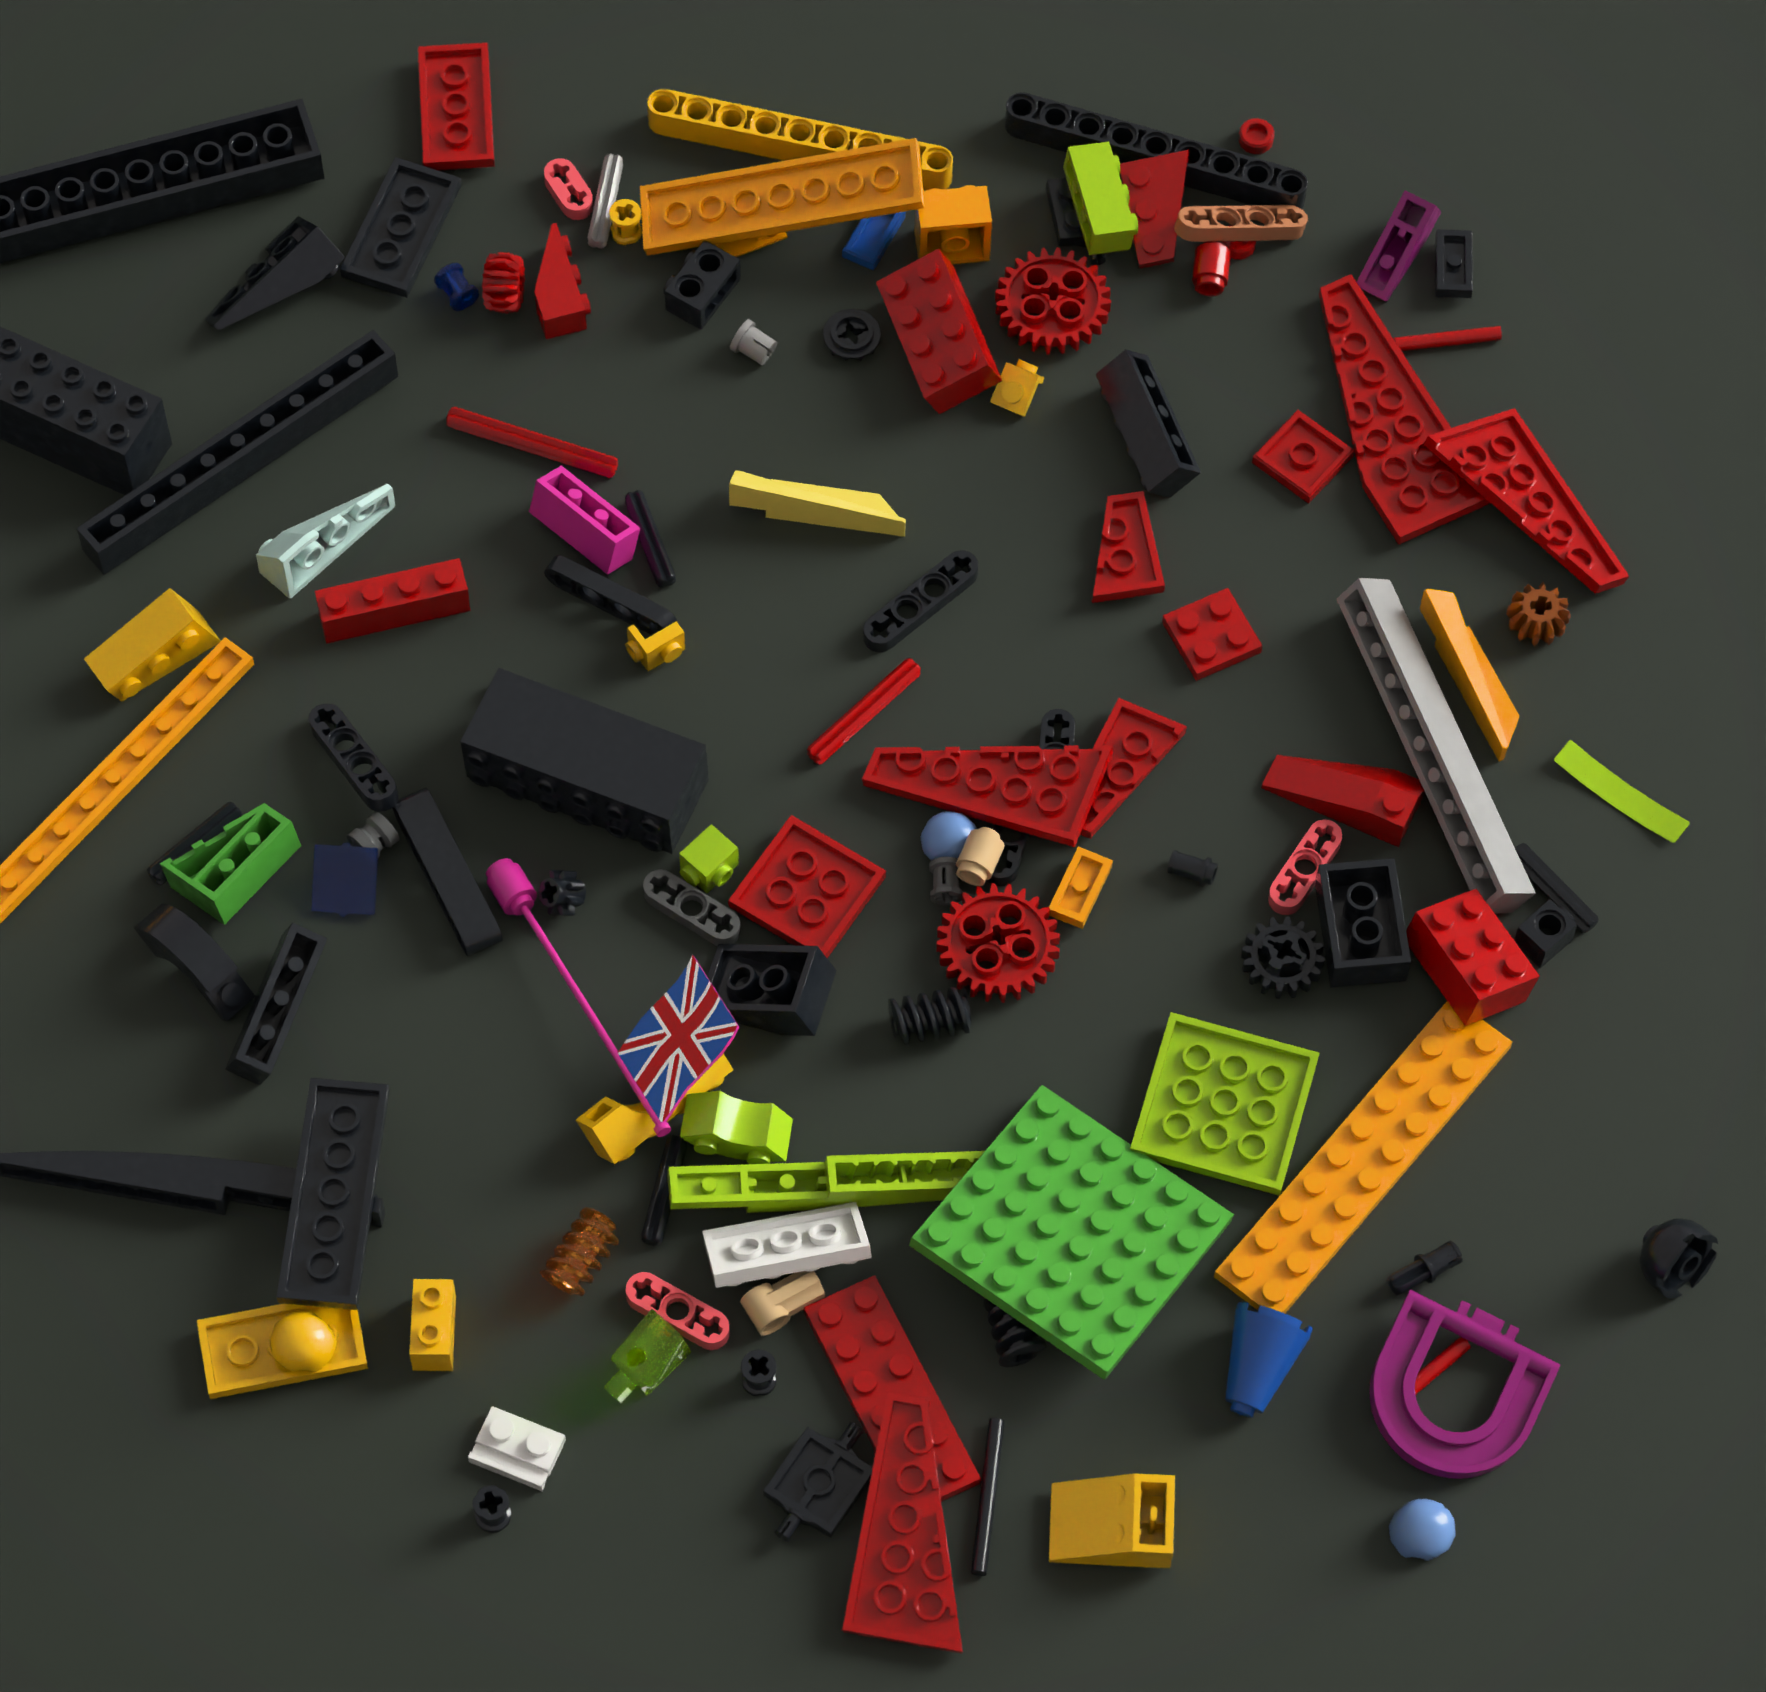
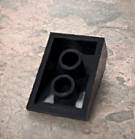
M718 944L707 977L737 1023L780 1035L815 1036L837 970L818 946Z

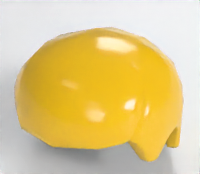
M306 1311L291 1312L278 1321L274 1326L269 1341L273 1357L283 1367L293 1372L297 1370H310L313 1372L321 1370L332 1359L336 1346L333 1330L316 1314Z

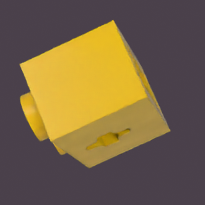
M413 1279L409 1352L413 1371H453L456 1293L453 1279Z

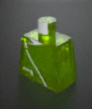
M651 1309L612 1355L611 1361L618 1372L603 1388L619 1403H622L636 1387L647 1396L691 1353V1350L682 1335Z

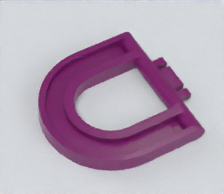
M1410 1289L1376 1359L1371 1374L1370 1404L1377 1427L1385 1441L1402 1459L1426 1473L1455 1479L1472 1478L1489 1473L1510 1460L1527 1440L1561 1364L1515 1342L1514 1340L1519 1333V1328L1510 1324L1504 1335L1501 1333L1505 1321L1477 1307L1472 1317H1468L1467 1313L1471 1304L1463 1300L1455 1312ZM1439 1327L1513 1363L1488 1420L1482 1426L1472 1431L1451 1432L1439 1428L1426 1418L1416 1400V1377Z

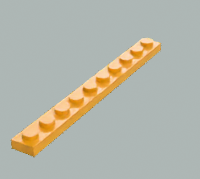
M224 637L0 865V924L254 665L252 656Z

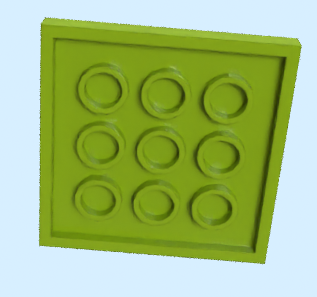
M1170 1012L1130 1150L1145 1154L1162 1164L1280 1196L1320 1053Z

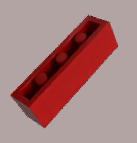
M460 558L315 590L326 644L471 611L468 587Z

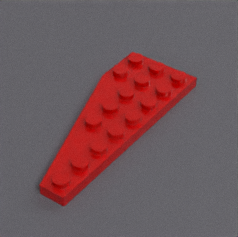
M1352 274L1320 287V303L1353 449L1355 450L1354 453L1362 488L1398 545L1490 504L1486 498L1424 445L1428 435L1450 429L1451 426Z

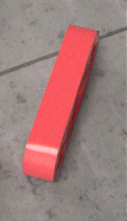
M1323 819L1311 825L1271 884L1268 902L1273 911L1281 915H1291L1300 909L1315 887L1319 865L1330 864L1340 849L1342 830L1338 824L1331 820ZM1326 833L1331 835V840L1323 844L1320 853L1315 851L1318 838L1323 837ZM1299 860H1309L1314 863L1316 870L1310 875H1303L1296 870L1295 864ZM1292 881L1296 884L1292 898H1287L1284 902L1279 899L1280 893L1284 894Z
M640 1272L628 1280L626 1284V1298L630 1307L704 1349L717 1350L727 1343L730 1335L729 1321L722 1312L651 1273ZM646 1285L650 1286L651 1295L661 1301L659 1310L655 1309L657 1307L656 1300L650 1296L645 1295L642 1299H638L636 1288L643 1290ZM675 1302H681L687 1305L689 1313L684 1319L673 1320L666 1313L668 1306ZM696 1313H700L699 1322L705 1326L711 1327L714 1323H717L720 1334L712 1333L710 1337L705 1336V1328L694 1322ZM693 1322H694L693 1329H690L689 1327H690V1326L693 1324Z

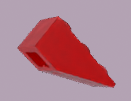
M557 223L551 224L534 290L536 312L546 340L586 330V315L591 314L587 294H580L578 285H582L577 264L570 265L568 259L569 256H572L568 236H561Z

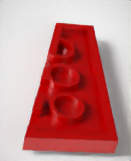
M1118 698L1092 748L1099 749V745H1112L1113 754L1080 835L1091 839L1186 734L1187 726Z

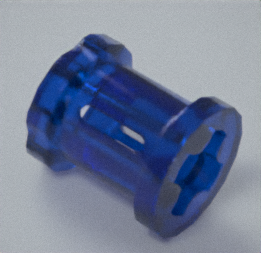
M459 263L446 265L434 277L435 285L445 291L450 298V306L455 311H461L471 306L479 297V290L467 281L463 275L464 269Z

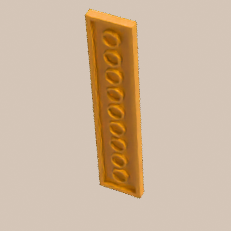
M1447 1001L1216 1269L1214 1278L1244 1301L1250 1303L1256 1310L1261 1305L1286 1313L1511 1048L1513 1041L1482 1019L1465 1026Z

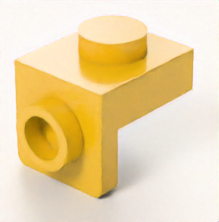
M1018 359L1016 365L1006 362L1001 373L1003 381L997 384L990 403L1025 417L1039 383H1043L1045 377L1036 374L1039 367Z
M677 621L647 639H644L634 624L627 628L628 642L625 643L627 652L636 663L641 661L647 671L664 662L670 663L676 660L682 654V651L685 650V633Z

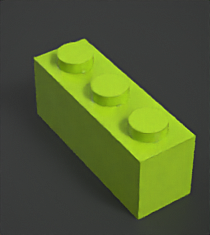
M1109 142L1068 147L1063 169L1089 255L1130 250L1133 237L1138 234V220L1135 213H1130L1128 206L1129 191L1127 185L1122 184L1120 180L1121 167L1118 156L1113 155Z

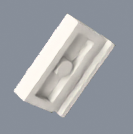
M492 1406L475 1441L476 1444L468 1456V1460L472 1464L543 1491L544 1484L548 1475L550 1476L566 1437L564 1434Z

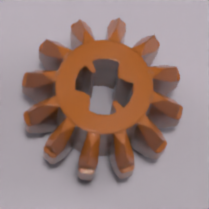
M1544 582L1539 585L1537 590L1528 583L1524 587L1523 592L1516 591L1511 600L1512 603L1508 605L1506 614L1508 615L1507 618L1510 619V631H1519V642L1528 637L1532 639L1533 646L1538 644L1539 639L1550 645L1554 640V636L1561 638L1565 633L1571 614L1567 610V598H1558V587L1549 592L1545 590Z

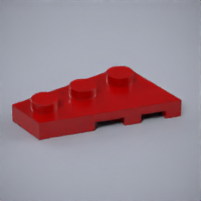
M1188 150L1120 164L1122 184H1126L1129 191L1128 206L1130 213H1135L1138 220V234L1134 235L1133 240L1139 269L1174 262L1178 237L1174 225L1181 210L1189 156Z

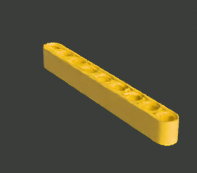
M668 89L654 91L650 94L647 101L648 125L656 134L783 161L907 140L896 136ZM918 141L923 190L932 188L947 189L952 182L953 156L951 152L943 146Z

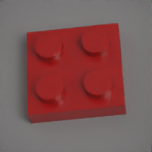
M1225 588L1163 615L1162 623L1196 681L1262 652L1263 645L1229 588Z

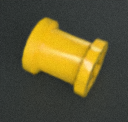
M630 199L616 201L609 210L613 240L621 245L634 244L642 235V228L639 222L641 219V208L635 201Z

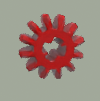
M499 252L498 254H489L484 264V273L482 274L484 306L486 309L498 313L518 312L521 308L525 291L524 261L521 256L511 253Z

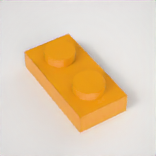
M1078 846L1050 903V916L1083 929L1110 873L1113 860Z

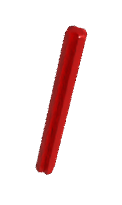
M451 407L447 414L446 423L450 428L608 478L614 477L618 468V459L616 457L458 407Z

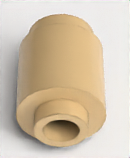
M987 827L973 829L969 832L956 862L958 867L956 875L962 881L974 886H983L985 881L992 877L1005 847L999 833Z

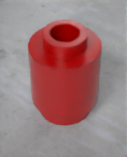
M1206 241L1195 249L1192 282L1195 285V290L1201 295H1220L1228 284L1231 252L1219 241Z

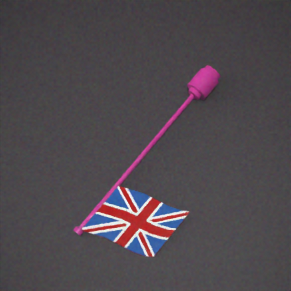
M503 858L494 862L486 871V877L488 878L487 886L502 910L507 915L524 914L656 1125L654 1127L656 1135L658 1137L666 1136L671 1131L667 1120L687 1091L723 1055L739 1029V1025L696 958L692 955L688 965L677 981L639 1020L618 1051L530 910L534 906L537 892L518 863H514L510 858Z

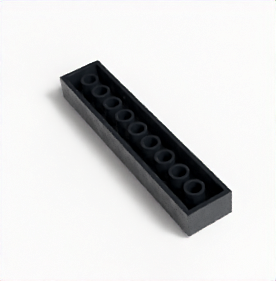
M303 99L0 176V263L325 179L321 153Z

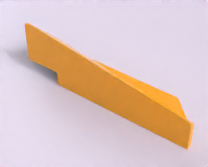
M1425 589L1423 591L1420 611L1436 638L1434 646L1498 761H1502L1505 758L1509 743L1517 726L1519 714L1469 626L1466 627L1454 593Z

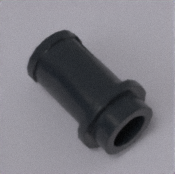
M1174 850L1168 864L1167 873L1198 881L1199 886L1203 887L1205 884H1213L1218 864L1212 862L1210 857L1204 860Z

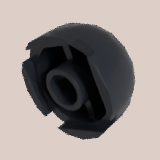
M1672 1219L1659 1226L1655 1225L1643 1237L1640 1253V1266L1643 1275L1654 1288L1668 1299L1678 1298L1682 1294L1677 1290L1689 1281L1693 1288L1707 1274L1717 1255V1252L1712 1249L1713 1243L1718 1244V1239L1704 1227L1688 1219Z

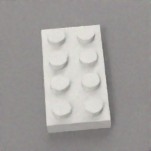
M856 1202L702 1231L716 1288L737 1286L744 1282L765 1278L775 1279L781 1275L801 1271L811 1272L822 1267L853 1264L859 1260L872 1258L869 1240Z

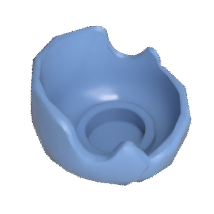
M941 812L928 820L921 833L920 839L923 852L930 860L939 857H954L958 859L969 832L977 829V827L963 813Z
M1416 1499L1406 1503L1394 1513L1389 1525L1392 1544L1406 1558L1416 1557L1426 1561L1434 1557L1436 1558L1450 1549L1456 1536L1455 1521L1450 1511L1443 1504L1430 1499Z

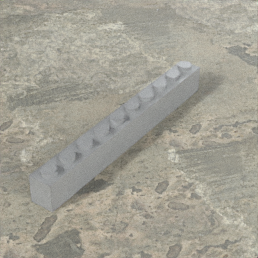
M1358 578L1337 598L1338 604L1470 891L1477 888L1494 913H1513L1536 892L1391 581L1387 579Z

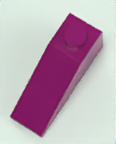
M1404 190L1357 280V284L1362 290L1385 302L1388 301L1424 246L1439 218L1441 211L1436 205Z

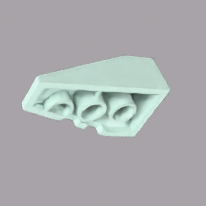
M389 484L383 485L286 529L274 539L267 540L256 554L259 573L291 599L395 507L393 488Z

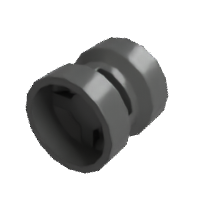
M374 812L368 817L365 826L355 828L346 836L351 848L367 864H371L379 858L382 849L385 847L391 848L400 840L393 825L379 812Z

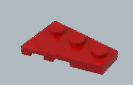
M1144 491L1108 496L1092 603L1164 593L1165 583Z

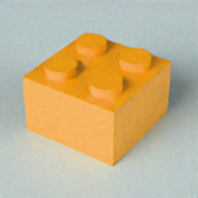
M966 185L954 189L940 190L932 188L923 191L925 208L915 210L914 232L918 259L939 248L952 264L990 261L992 217L987 186L976 187Z

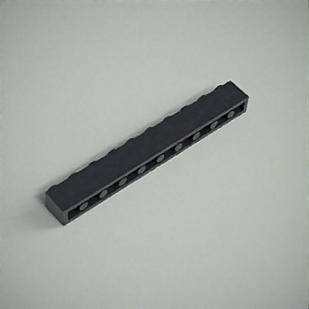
M374 330L370 331L77 527L82 550L105 575L399 377L395 353Z

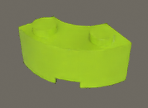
M722 1091L687 1094L680 1137L694 1145V1150L700 1154H718L747 1160L748 1164L786 1162L793 1119L774 1103L743 1101L731 1097Z

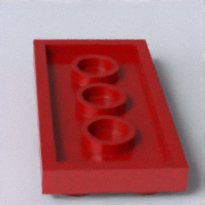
M488 43L418 46L423 166L434 170L495 167Z

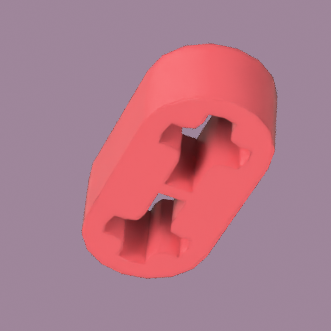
M561 158L548 162L544 168L545 185L563 214L572 220H582L590 216L593 211V195L575 166L570 161ZM559 173L561 176H566V184H563L559 177H554V174ZM573 194L578 202L583 201V204L578 206L575 202L571 203V195Z

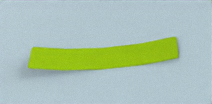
M1569 740L1554 758L1557 764L1610 805L1672 843H1675L1690 825L1688 820L1666 809L1623 781L1572 740Z

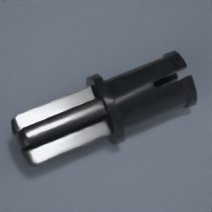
M1447 1241L1425 1255L1417 1254L1414 1257L1413 1263L1391 1274L1387 1278V1283L1395 1295H1400L1424 1281L1432 1283L1435 1281L1436 1276L1463 1262L1461 1251L1453 1241Z

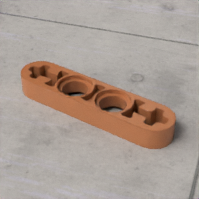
M1293 205L1189 206L1180 210L1174 229L1179 237L1193 242L1295 240L1302 237L1308 217L1302 209ZM1218 220L1228 222L1232 227L1224 226ZM1250 220H1257L1259 222H1262L1265 226L1256 225L1252 223Z

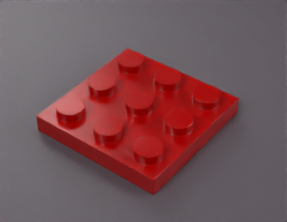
M791 815L729 898L728 907L792 945L818 946L826 958H828L885 880L886 870Z

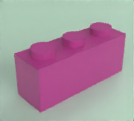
M563 466L536 480L529 513L607 575L633 559L640 532L639 526Z

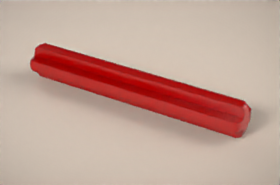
M911 658L905 659L808 746L807 755L818 765L823 764L920 676V666Z

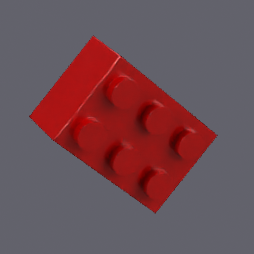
M1477 888L1416 911L1406 930L1409 948L1465 1026L1526 1002L1540 977Z

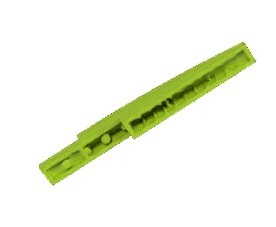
M985 1151L826 1156L825 1162L669 1167L667 1176L670 1209L746 1207V1213L815 1210L856 1202L858 1207L939 1201L946 1198Z

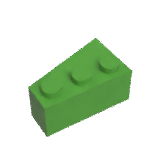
M265 803L223 826L224 832L205 843L201 839L192 844L193 849L173 861L171 858H168L160 863L170 888L224 925L301 847L292 821Z

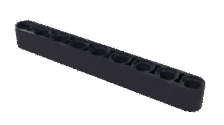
M1015 93L1007 100L1005 128L1015 138L1067 152L1068 147L1109 142L1112 153L1118 156L1120 164L1188 150V162L1193 164H1187L1184 182L1186 187L1249 205H1293L1300 209L1304 207L1308 181L1306 176L1297 169L1029 93Z

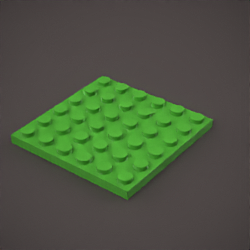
M1041 1085L912 1236L909 1246L1105 1380L1228 1227L1234 1214L1147 1155L1130 1150L1131 1144Z

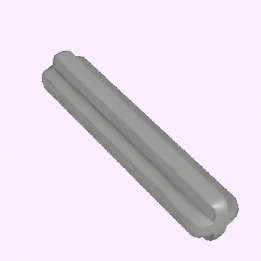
M607 154L604 157L587 237L588 245L592 248L602 249L607 245L611 226L609 210L611 205L616 202L623 169V158L619 155Z

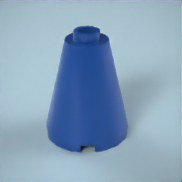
M1238 1302L1234 1317L1225 1400L1232 1404L1231 1411L1253 1418L1254 1412H1264L1311 1338L1313 1328L1308 1326L1301 1330L1302 1321L1261 1305L1258 1312L1249 1311L1247 1309L1250 1303Z

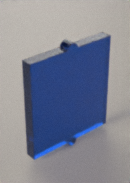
M348 842L343 843L342 846L315 844L312 911L336 912L341 917L346 916L348 913L374 915L378 848L351 846Z

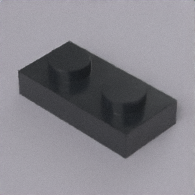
M1436 230V297H1472L1473 259L1471 230Z

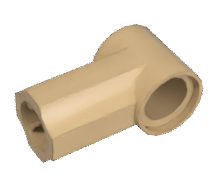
M801 1271L793 1273L773 1285L764 1283L754 1287L741 1298L740 1303L760 1335L766 1336L786 1325L790 1320V1316L803 1310L805 1306L825 1298V1291L815 1271Z

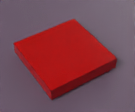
M1297 410L1253 456L1252 463L1309 504L1354 457L1355 450L1300 410Z

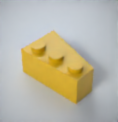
M169 588L86 656L84 660L105 689L120 701H124L216 646L221 640L201 613Z

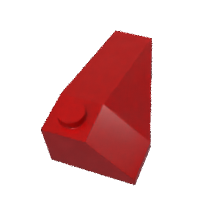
M1276 755L1261 786L1266 791L1396 847L1400 846L1425 795L1419 779L1396 769Z

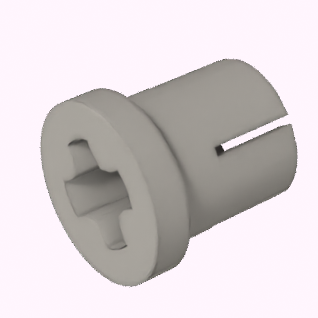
M747 319L732 339L730 350L735 353L741 352L763 366L770 358L769 356L773 354L777 341L757 329L755 322Z

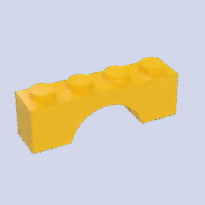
M724 1053L687 1091L667 1122L677 1114L684 1113L687 1094L713 1090L720 1086L724 1081V1077L733 1071ZM605 1096L576 1119V1122L597 1155L613 1164L628 1159L635 1152V1148L647 1138L656 1136L654 1131L656 1125L641 1102L623 1105Z

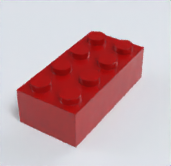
M939 248L876 282L923 397L939 414L1003 381L954 265Z

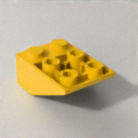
M1134 1473L1052 1483L1049 1562L1170 1568L1174 1543L1175 1476Z

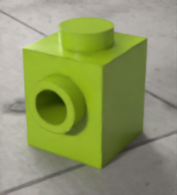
M711 824L679 853L680 874L687 883L694 887L698 885L704 892L708 893L716 885L718 887L724 885L732 876L733 869L739 865L738 847Z

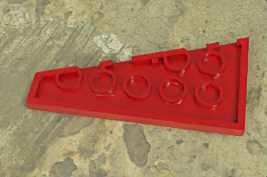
M1515 408L1427 436L1424 445L1593 593L1597 594L1625 584L1629 574Z
M1078 745L1064 746V749H1041L1039 746H980V750H960V747H945V750L923 751L921 747H875L862 777V782L865 787L944 810L963 813L968 817L1075 847L1112 757L1113 746L1099 745V749H1079Z
M887 1391L842 1631L963 1654L927 1398Z

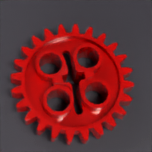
M1042 248L1040 257L1036 258L1029 251L1027 252V262L1016 258L1014 268H1005V277H999L998 289L995 292V312L997 315H1000V326H1008V337L1019 334L1018 345L1022 346L1027 341L1032 342L1033 352L1040 345H1043L1048 355L1051 353L1052 347L1057 346L1060 353L1065 354L1066 345L1070 344L1074 350L1078 351L1080 340L1091 344L1092 333L1095 335L1101 334L1102 324H1107L1108 312L1111 309L1110 287H1105L1106 276H1098V265L1087 268L1086 256L1076 261L1074 260L1073 250L1064 257L1061 256L1060 248H1056L1054 255H1048L1046 249ZM1032 283H1040L1042 285L1036 286L1032 285ZM1068 286H1075V287H1077V288H1076V289H1071V288H1068ZM1029 313H1037V314H1039V315H1038V316H1032V315H1029ZM1071 316L1074 317V319H1067L1064 317Z
M992 883L990 893L986 894L980 886H976V897L974 898L968 893L963 892V905L952 901L950 903V912L952 914L943 913L942 924L944 926H939L937 929V937L941 940L937 941L936 952L943 953L939 958L940 966H949L946 971V977L950 979L959 976L957 989L960 990L963 986L970 985V997L972 998L980 990L984 991L985 1002H989L993 993H998L1001 1003H1005L1006 993L1012 992L1017 1000H1020L1022 988H1025L1031 994L1035 993L1034 980L1045 984L1047 980L1046 972L1053 973L1055 970V962L1053 960L1059 959L1060 948L1056 946L1060 944V934L1054 932L1057 930V920H1047L1050 916V908L1044 907L1038 910L1040 899L1038 896L1027 901L1025 900L1026 889L1023 888L1017 895L1012 894L1011 884L1006 886L1004 893L998 892L995 883ZM1012 917L1018 920V923L1009 925L1002 922L1001 919ZM969 928H976L983 933L978 936H972L965 931ZM1023 949L1032 955L1022 958L1015 955L1014 952ZM990 961L996 966L985 969L980 967L978 963Z

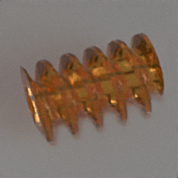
M588 1207L581 1209V1219H576L572 1222V1231H568L563 1236L564 1244L556 1246L554 1249L555 1257H550L546 1261L547 1269L540 1271L542 1277L554 1287L565 1293H572L581 1297L586 1292L579 1282L583 1281L591 1284L594 1281V1278L587 1271L588 1268L596 1271H601L603 1268L602 1264L596 1259V1256L598 1255L606 1259L611 1256L610 1251L604 1244L608 1243L613 1246L619 1244V1239L612 1233L616 1229L613 1221L601 1212Z

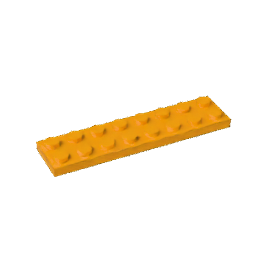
M917 138L640 186L643 248L647 256L699 247L703 241L718 244L925 208L920 147Z

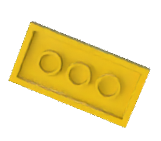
M278 1304L197 1320L210 1399L368 1369L358 1309ZM306 1311L314 1313L333 1330L336 1346L332 1359L319 1371L297 1370L293 1372L278 1363L272 1355L269 1341L274 1326L291 1312Z

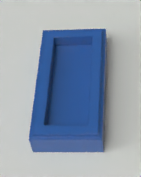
M906 211L861 219L844 246L842 257L874 271L904 221Z

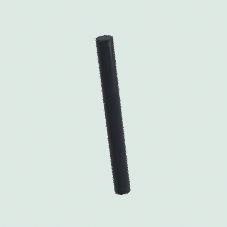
M990 1418L988 1424L971 1574L976 1576H986L988 1569L1005 1421L1000 1418Z

